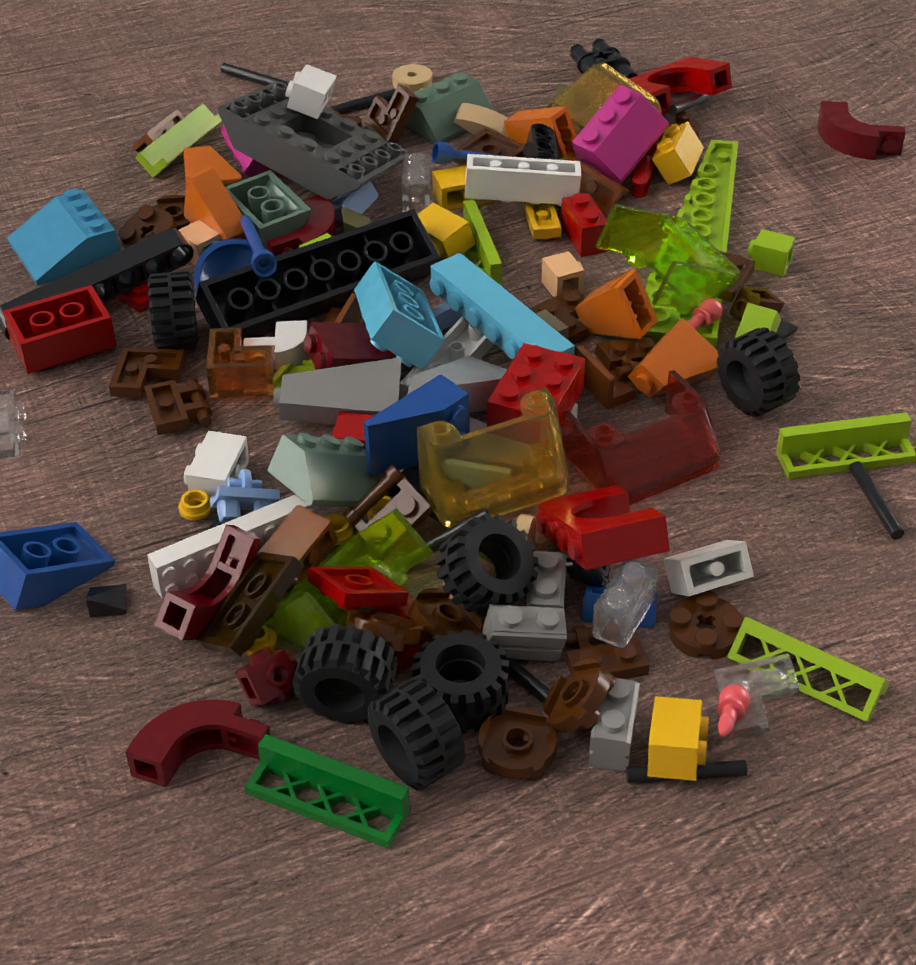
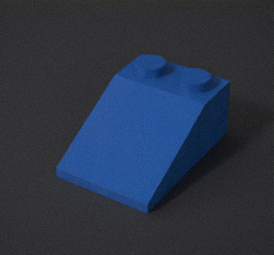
M440 374L363 422L367 473L371 476L383 474L392 464L398 470L438 462L442 461L444 457H450L456 452L462 451L470 444L469 393Z
M77 522L0 532V595L14 610L47 605L113 567L115 560Z

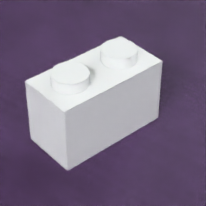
M306 64L301 72H296L293 81L290 80L285 93V96L289 97L287 108L318 119L330 100L337 76Z
M208 431L203 442L199 443L196 447L193 462L185 468L184 484L188 485V491L193 489L203 490L211 498L216 495L218 486H227L228 478L238 479L240 470L246 469L250 461L247 437Z
M724 540L663 559L671 593L692 596L754 577L746 541Z

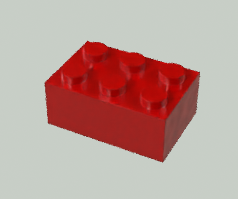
M92 285L3 311L10 342L27 374L43 371L52 366L72 362L78 358L117 347L111 316Z
M524 343L487 401V432L550 449L584 389L585 358Z

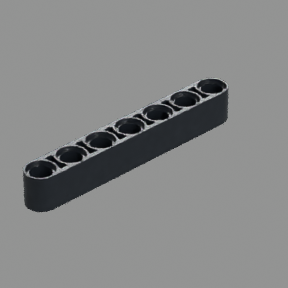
M177 229L165 230L0 305V328L6 338L10 340L3 315L4 310L89 285L93 286L102 303L135 287L148 283L150 274L172 272L185 266L192 260L194 250L180 231Z

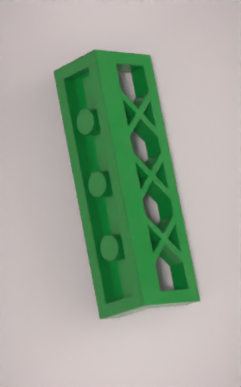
M265 734L258 745L260 764L245 785L246 794L384 848H390L410 813L409 787ZM270 773L283 778L285 785L270 789L262 786L261 783L267 774ZM310 788L318 791L320 796L319 799L303 802L296 798L295 792ZM346 802L354 805L356 812L340 816L332 813L330 806ZM383 816L392 821L386 831L381 832L369 827L366 820Z

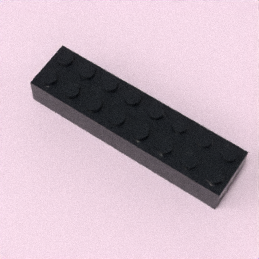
M411 209L274 256L277 261V268L268 277L258 276L253 271L252 266L248 265L199 282L195 299L220 350H224L243 343L244 338H257L274 332L276 322L303 321L329 312L331 307H343L351 293H355V287L374 261L408 282H412L431 275V265L438 263L441 257L415 209Z

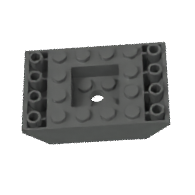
M282 82L271 83L227 102L218 108V113L234 149L327 200L364 186L407 161L411 156L399 144L387 142L380 138L378 133L359 127L354 120L335 114L334 110L325 106L318 119L287 108L289 97H286L285 93L288 85Z

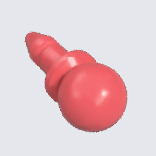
M714 298L704 299L699 304V307L693 310L692 318L687 323L695 330L699 327H708L712 322L717 321L721 317L723 312L721 303Z
M728 685L720 693L717 711L720 716L718 731L721 737L727 736L733 730L735 722L740 721L744 717L745 712L750 706V694L741 685Z

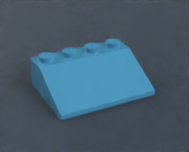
M83 189L67 190L63 195L54 197L7 237L8 243L37 286L50 283L120 251L116 230Z

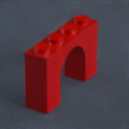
M689 56L610 86L611 95L619 85H623L643 94L662 115L668 114V107L672 105L670 94L695 92L714 96L732 89L730 63Z
M617 485L538 502L539 513L535 515L538 532L543 534L544 537L585 570L670 551L666 516L654 508L630 512L628 492Z

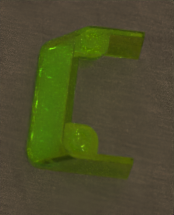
M614 204L596 244L598 249L622 253L627 258V263L635 268L651 267L663 279L652 305L657 308L675 310L684 315H687L688 312L692 313L703 300L715 298L734 285L740 274V270L694 226L683 218L671 214Z
M396 508L351 536L317 567L372 566L401 586L409 578L406 572L411 567L429 558L434 552ZM308 575L279 601L274 616L264 623L268 628L275 631L279 637L302 650L305 641L312 632H317L318 628L323 626L331 628L332 624H340L345 627V619H347L348 615L347 610L337 606L338 603L330 597L320 594V590L307 581Z

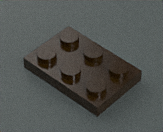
M258 552L196 640L207 649L241 657L243 653L253 646L256 641V634L263 624L274 616L277 611V604L284 594L295 586L298 581V574L304 565L294 556Z

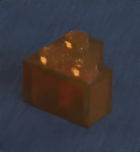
M241 327L210 329L206 365L210 398L274 395L273 377L275 370L272 346L243 347Z

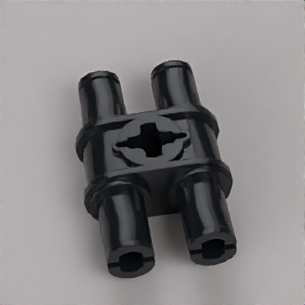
M602 38L593 42L591 52H587L581 44H575L570 49V57L576 61L577 69L586 75L587 80L591 84L598 85L603 93L611 92L610 86L614 85L615 79L625 81L638 76L630 68L628 59L622 57L617 48L610 47Z

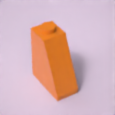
M567 106L521 110L503 121L509 139L523 145L526 143L533 124L539 123L549 126L555 133L558 159L568 157V161L577 160L572 145L576 134Z
M211 146L183 148L186 180L187 175L211 165L225 187L242 181L241 175Z
M208 165L187 175L184 216L189 222L202 221L220 233L221 241L226 239L247 240L240 224V218L243 215L214 168Z
M635 269L593 290L575 308L581 323L588 327V333L641 339L658 321L640 276Z
M681 318L627 377L635 384L638 390L644 392L651 399L711 378L718 370V351L689 323Z

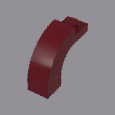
M821 101L817 123L818 132L823 141L833 149L849 156L875 160L876 154H902L906 133L905 126L866 124L850 115L848 102Z
M320 195L302 200L311 209L312 213L305 225L297 231L268 240V250L274 256L295 250L299 248V245L326 233L335 236V210L332 202Z
M226 525L214 558L204 576L187 590L167 591L154 625L182 641L196 640L255 558L262 539L235 525Z
M200 700L182 704L155 717L133 739L125 751L130 774L132 777L167 787L180 765L191 756L202 751L222 749L260 760L258 745L265 734L270 735V728L256 719L243 718L241 703L227 700Z

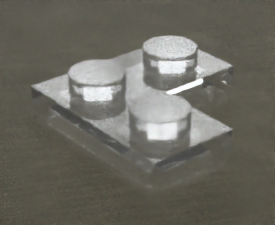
M789 653L714 670L719 693L728 685L738 684L743 686L750 694V706L745 712L744 717L740 721L735 722L734 728L730 732L731 739L770 731L762 700L800 692Z

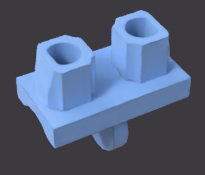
M242 469L238 479L228 478L227 486H218L216 495L210 498L211 508H217L219 523L224 524L241 517L240 510H251L253 512L280 500V490L262 489V480H252L250 470Z

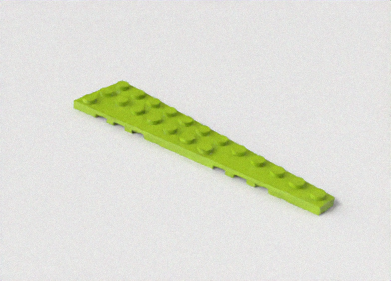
M711 140L702 163L698 168L697 176L691 183L689 194H686L683 207L679 209L663 244L661 254L658 255L653 273H650L647 279L645 291L658 321L644 337H651L655 342H659L681 318L688 322L692 318L693 310L698 308L704 299L714 298L720 303L722 302V299L704 294L705 283L710 277L689 271L688 261L700 245L713 247L716 250L727 253L738 142ZM720 318L712 322L708 327H699L696 330L714 348H717Z

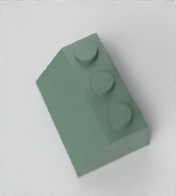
M457 72L453 76L414 92L418 100L405 127L433 144L436 141L448 142L468 132L454 122L462 103L482 106L493 111L494 109L479 81L464 72Z
M271 170L226 186L241 214L251 218L262 245L267 250L268 240L301 229L312 214L311 209Z
M300 432L298 435L283 434L267 469L271 475L310 506L354 507L379 482L378 475L371 476L367 473L364 444L358 439L346 436L345 439H337L323 434L322 437H313L303 432Z

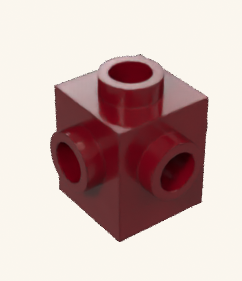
M270 646L250 655L251 663L234 671L251 706L264 705L269 701L274 705L293 695L291 689L294 688L293 678L298 663L291 653H287L285 649L271 650Z

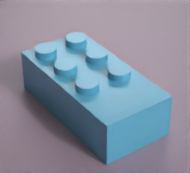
M374 261L354 289L362 312L361 316L365 321L366 330L371 339L370 342L380 351L386 352L389 350L396 354V357L401 358V363L408 367L414 365L423 370L445 341L425 293Z

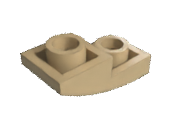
M462 103L460 105L454 122L461 128L475 136L480 130L487 129L508 138L503 122L508 119L506 116L474 104Z

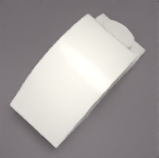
M307 320L276 322L275 337L244 338L243 347L246 370L276 369L278 371L282 366L292 363L293 367L303 365L302 360H308L309 358L308 353L304 350V338L308 334Z

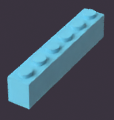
M461 253L431 265L429 284L432 292L444 300L452 310L457 311L471 326L476 327L490 342L502 349L509 358L514 359L524 343L574 355V344Z

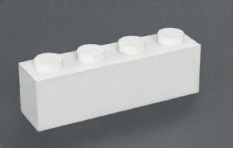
M467 154L465 198L475 199L476 201L486 199L500 200L505 203L517 201L528 202L534 205L547 203L562 206V198L579 193L581 182L580 161Z

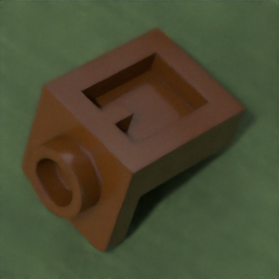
M741 286L730 309V314L741 322L747 303L776 310L779 314L785 303L764 288Z

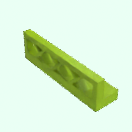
M204 103L143 149L135 158L154 178L184 154L183 148H192L220 125L222 120L219 113L214 116Z
M475 199L464 200V217L461 218L469 222L476 244L462 255L467 259L478 261L475 265L502 286V262Z
M904 412L780 428L776 455L788 479L849 472V466L856 461L861 462L865 469L916 463V452L908 439L912 420L908 413ZM900 446L903 453L895 454L885 449ZM864 451L871 454L872 457L863 458L854 453ZM832 455L840 458V461L831 462L822 457ZM801 459L808 462V465L794 467L791 460Z
M746 616L727 656L740 664L866 722H869L880 695L885 696L891 683L880 676ZM748 634L761 640L766 655L753 660L739 655ZM769 644L774 645L780 649L771 652ZM789 652L795 655L800 671L785 676L779 673L774 657ZM803 659L816 665L806 668ZM768 660L771 669L759 663ZM824 668L830 671L835 687L820 692L813 688L808 673ZM838 675L851 681L841 684ZM803 676L806 685L794 679ZM860 684L872 690L863 711L848 704L843 689ZM838 692L841 701L828 695Z

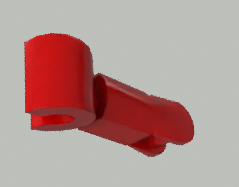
M656 144L652 145L635 167L632 177L633 186L631 194L636 198H643L648 194L654 170L657 168L652 161V157L657 149Z

